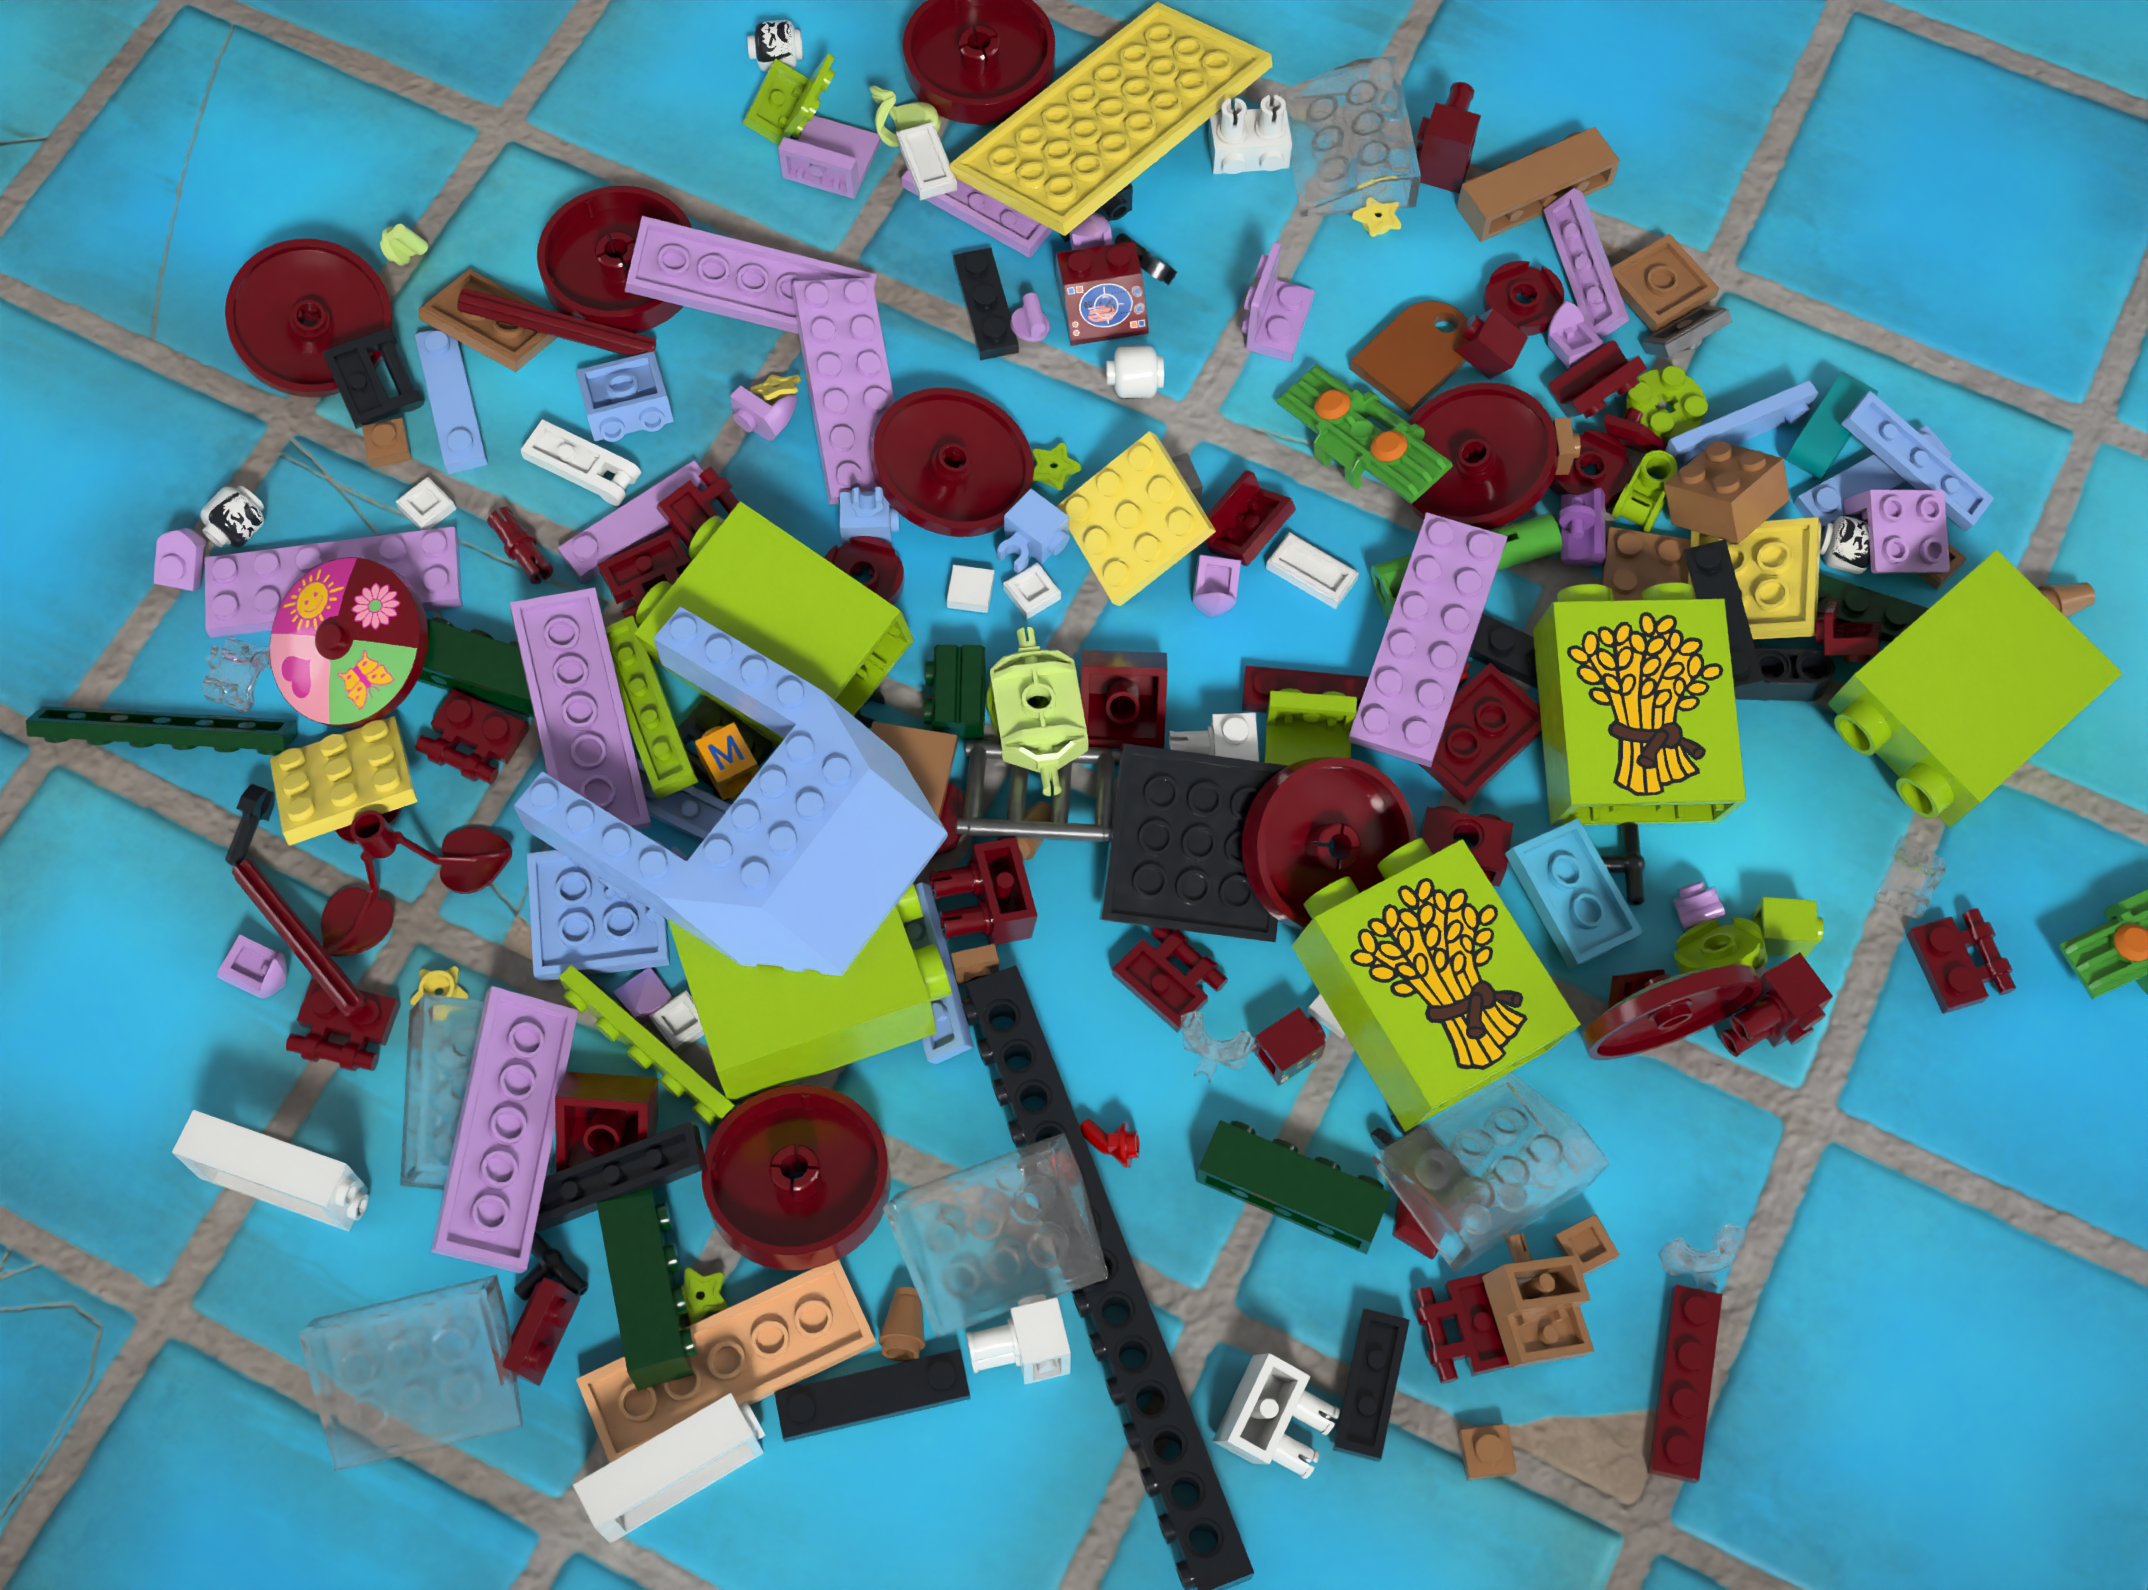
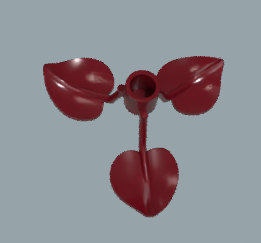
M401 808L384 814L371 810L360 813L354 818L351 825L335 831L345 842L359 844L364 850L360 857L365 863L370 890L367 893L362 888H347L336 893L329 900L321 917L324 949L330 956H352L371 949L388 934L394 920V907L388 900L376 898L379 893V886L373 860L374 858L389 857L395 851L397 844L403 845L436 865H442L440 870L442 883L451 891L460 894L475 893L490 885L511 859L513 851L511 846L503 837L493 832L479 828H465L449 834L442 843L443 856H437L404 837L400 831L395 832L392 829L391 825L399 817Z

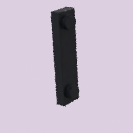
M1726 539L1684 549L1696 599H1725L1735 696L1765 689L1764 678Z
M690 1121L546 1176L535 1230L542 1232L597 1211L598 1202L649 1188L655 1189L707 1169L699 1127Z
M960 1349L774 1392L784 1442L971 1399Z

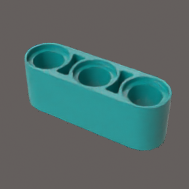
M1842 372L1800 433L1785 460L1822 480L1852 436V433L1842 426L1841 423L1865 394L1871 391L1877 396L1878 391Z

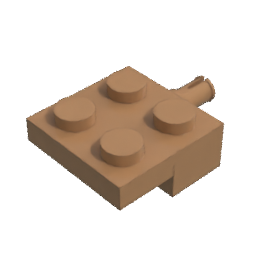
M1524 1233L1507 1237L1505 1241L1507 1242L1513 1263L1503 1264L1482 1276L1510 1367L1516 1368L1579 1358L1594 1352L1580 1309V1305L1591 1299L1576 1255L1532 1260Z

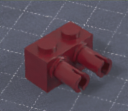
M1465 82L1453 83L1446 104L1435 103L1431 117L1423 116L1417 135V140L1421 141H1418L1412 164L1418 165L1416 182L1460 194L1461 186L1464 183L1470 166L1481 118L1479 114L1468 112L1470 102L1475 93L1473 87Z
M1016 837L974 844L967 866L929 872L931 890L935 889V891H932L935 900L941 897L972 892L977 900V905L939 912L941 929L945 928L942 931L944 939L981 931L986 935L989 945L1032 938L1038 915Z
M1800 952L1761 976L1759 980L1762 985V991L1759 996L1744 1007L1745 1011L1734 1015L1731 1018L1732 1027L1725 1029L1720 1034L1725 1048L1733 1056L1741 1055L1742 1052L1764 1039H1767L1773 1048L1786 1040L1791 1045H1794L1814 1031L1812 1026L1826 1016L1823 1009L1832 999L1833 995Z

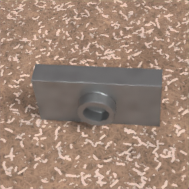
M1707 305L1697 308L1644 338L1642 343L1645 353L1670 358L1680 351L1691 350L1700 346L1703 343V338L1732 323L1729 310Z

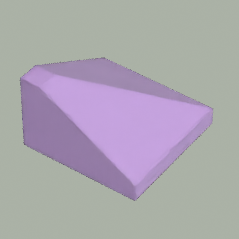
M651 968L645 969L613 991V994L627 1013L641 1025L650 1020V1014L673 999V996Z

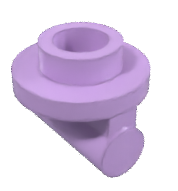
M1028 293L1023 297V307L1013 313L1010 326L1019 338L1029 342H1038L1048 335L1050 322L1046 315L1042 313L1038 295L1036 293Z
M1704 881L1692 883L1678 889L1680 897L1673 900L1683 930L1726 915L1715 886L1705 887Z

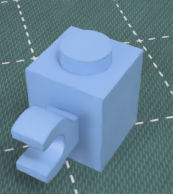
M859 487L852 489V492H840V534L842 545L850 543V538L871 536L889 543L892 547V532H900V514L885 499L883 489L875 487V491L860 492Z
M1030 489L1004 515V531L1007 540H1004L997 549L998 559L1002 561L1008 554H1018L1020 557L1014 562V571L1018 574L1027 568L1029 555L1041 564L1052 554L1058 555L1063 551L1070 539L1069 516L1037 492Z

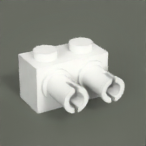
M1270 95L1262 99L1260 109L1247 110L1246 103L1239 98H1235L1234 109H1231V98H1229L1222 104V111L1216 112L1209 118L1207 138L1213 174H1238L1248 171H1275L1289 168L1292 140L1286 103L1282 97L1273 95V105L1270 106Z
M1256 713L1212 714L1211 726H1208L1207 730L1169 731L1170 750L1259 762Z
M1039 1294L1023 1298L1018 1301V1307L1010 1308L1011 1319H1007L1008 1324L966 1333L974 1373L1015 1363L1016 1367H1021L1024 1385L1070 1374L1071 1352L1057 1297L1047 1300L1046 1295Z
M1270 1353L1253 1355L1212 1442L1252 1464H1270L1271 1460L1297 1473L1301 1478L1307 1479L1315 1468L1308 1463L1311 1461L1314 1463L1318 1462L1319 1451L1309 1448L1284 1434L1293 1416L1317 1429L1321 1434L1328 1435L1335 1425L1329 1419L1331 1417L1338 1419L1340 1408L1335 1405L1332 1406L1305 1391V1387L1311 1377L1310 1375Z

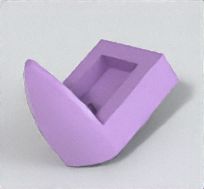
M1096 212L1069 232L1072 250L1113 244L1109 221Z
M1564 301L1550 322L1548 347L1569 369L1605 343L1585 323L1580 309L1575 304Z
M741 385L730 395L735 422L747 432L753 430L768 441L774 440L788 425L797 404V396L792 394L783 397L770 406Z
M181 528L161 535L156 543L153 583L190 591L200 589L204 547H206L205 538L190 528Z
M1199 555L1197 558L1192 600L1198 610L1212 618L1229 612L1235 606L1241 560Z
M239 934L219 968L217 978L259 998H267L285 987L288 974L287 960L282 952L278 953Z

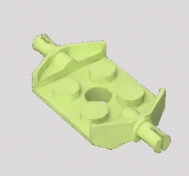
M1023 627L1016 632L1019 642L1018 652L1003 656L990 669V685H992L999 728L1002 761L1039 772L1041 774L1043 794L1051 796V781L1053 795L1055 796L1062 791L1058 770L1088 751V734L1075 661L1059 650H1040V646H1036L1035 631L1031 627H1027L1026 641ZM1034 696H1043L1050 701V704L1045 708L1037 709L1031 707L1027 701Z

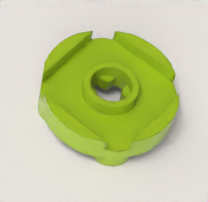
M1668 366L1664 370L1656 369L1643 373L1637 377L1640 383L1626 394L1624 417L1628 408L1641 411L1644 415L1640 423L1644 424L1667 444L1671 438L1701 426L1708 410V404L1700 386L1693 379L1686 376L1682 368L1677 366ZM1659 402H1667L1673 406L1672 413H1669L1666 409L1659 411L1656 407Z
M1731 918L1733 925L1719 926L1717 919L1692 927L1683 933L1676 942L1678 951H1674V958L1680 974L1699 969L1730 965H1748L1754 969L1762 967L1767 963L1768 956L1761 928L1755 922L1745 918Z

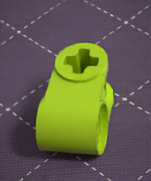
M1661 450L1647 453L1642 458L1631 481L1623 489L1611 516L1616 519L1620 516L1643 526V531L1650 533L1665 503L1666 492L1664 483L1677 473L1678 467L1674 457ZM1649 474H1657L1662 479L1652 478Z

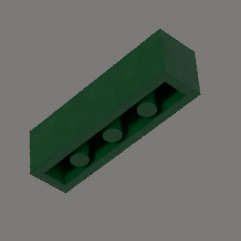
M433 617L431 620L427 619L428 648L422 672L417 680L418 682L450 692L454 689L478 701L535 718L518 642L511 641L507 644L493 639L492 636L481 630L472 629L470 632L462 630L439 617Z
M1222 1120L1219 1121L1199 1166L1196 1182L1367 1255L1391 1196V1192L1383 1189L1384 1185L1381 1182L1365 1175H1359L1356 1178L1340 1171L1341 1167L1337 1163L1327 1158L1316 1157L1314 1160L1299 1154L1298 1148L1287 1141L1273 1139L1271 1142L1255 1135L1256 1131L1252 1127L1242 1122L1231 1121L1229 1124Z
M652 1188L598 1202L597 1208L627 1373L638 1391L694 1375L690 1357L697 1356L698 1350L692 1328L685 1329L682 1314L689 1313V1304L683 1285L676 1286L674 1272L681 1271V1264L675 1244H668L666 1231L673 1229L667 1203L659 1204Z

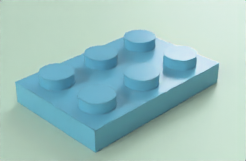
M1579 818L1519 844L1505 853L1569 970L1644 934Z

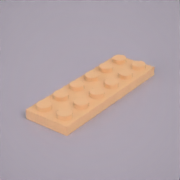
M838 1259L827 1265L804 1272L689 1326L694 1333L698 1350L697 1356L690 1357L694 1373L692 1376L638 1391L627 1373L625 1357H622L577 1378L576 1381L609 1463L729 1393L732 1394L737 1405L747 1401L750 1406L773 1395L775 1391L788 1388L876 1346L877 1343Z

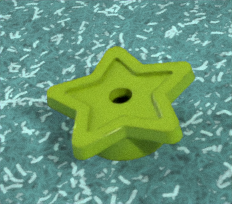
M1060 443L1051 451L1037 448L1032 451V456L1037 464L1034 468L1033 481H1041L1043 484L1055 487L1057 490L1063 489L1071 474L1082 469L1080 463L1068 458L1065 443ZM1051 464H1057L1058 467H1057V468H1051L1050 465H1051Z
M692 1268L685 1269L684 1289L689 1304L688 1316L691 1325L704 1320L705 1317L711 1316L713 1313H719L729 1308L720 1295L725 1279L724 1273L718 1272L703 1277ZM698 1292L705 1294L702 1300L696 1298Z

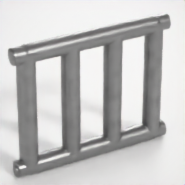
M967 741L965 743L964 751L966 757L970 758L963 818H958L955 824V832L957 834L1109 842L1113 812L1115 764L1119 765L1120 749L1088 747L1086 753L1060 768L1058 776L1062 791L1058 795H1052L1050 822L1024 821L1029 769L1013 764L1011 768L1007 820L980 818L986 760L1002 759L1001 742ZM1072 763L1098 764L1094 824L1068 823Z

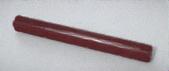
M467 288L462 289L458 297L457 309L467 314L630 357L652 351L655 353L656 339Z
M244 859L240 864L235 865L232 869V874L236 882L344 1016L354 1017L358 1012L363 1011L366 1007L363 995L254 861Z

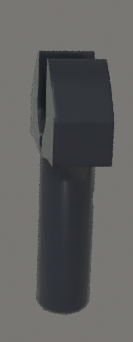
M1121 233L1116 237L1115 244L1134 241L1140 267L1159 281H1163L1167 285L1171 283L1177 274V271L1172 266L1154 256L1127 234Z
M251 784L241 795L236 809L240 810L243 815L225 858L229 865L235 866L245 859L259 821H269L274 807V792Z

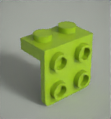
M827 53L809 79L778 59H775L742 124L780 146L783 137L790 138V136H793L797 139L807 120L810 122L821 103L818 99L821 92H825L835 75V71L830 69L835 56Z
M1292 688L1270 691L1266 718L1264 762L1289 766L1310 758L1340 757L1351 759V743L1348 740L1356 716L1357 697L1346 696L1343 693L1334 691L1323 694H1308Z

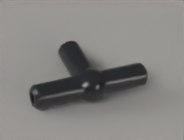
M1629 822L1621 826L1623 855H1604L1600 857L1609 873H1625L1627 902L1630 905L1637 906L1645 901L1642 875L1645 861L1640 852L1638 825Z
M535 1231L530 1253L539 1262L514 1287V1292L523 1301H527L535 1285L538 1282H542L543 1278L549 1279L553 1275L564 1287L577 1296L584 1295L589 1288V1283L565 1261L562 1251L552 1248Z

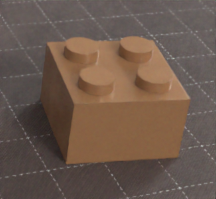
M1714 441L1664 483L1672 525L1719 539H1726V541L1736 544L1744 540L1790 500L1783 458L1720 441Z

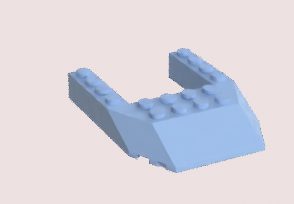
M680 606L653 638L661 664L785 738L691 857L685 861L543 771L514 804V808L525 830L739 965L757 967V964L781 966L784 967V970L803 972L809 969L816 970L820 974L842 976L948 837L947 831L901 756L824 691Z

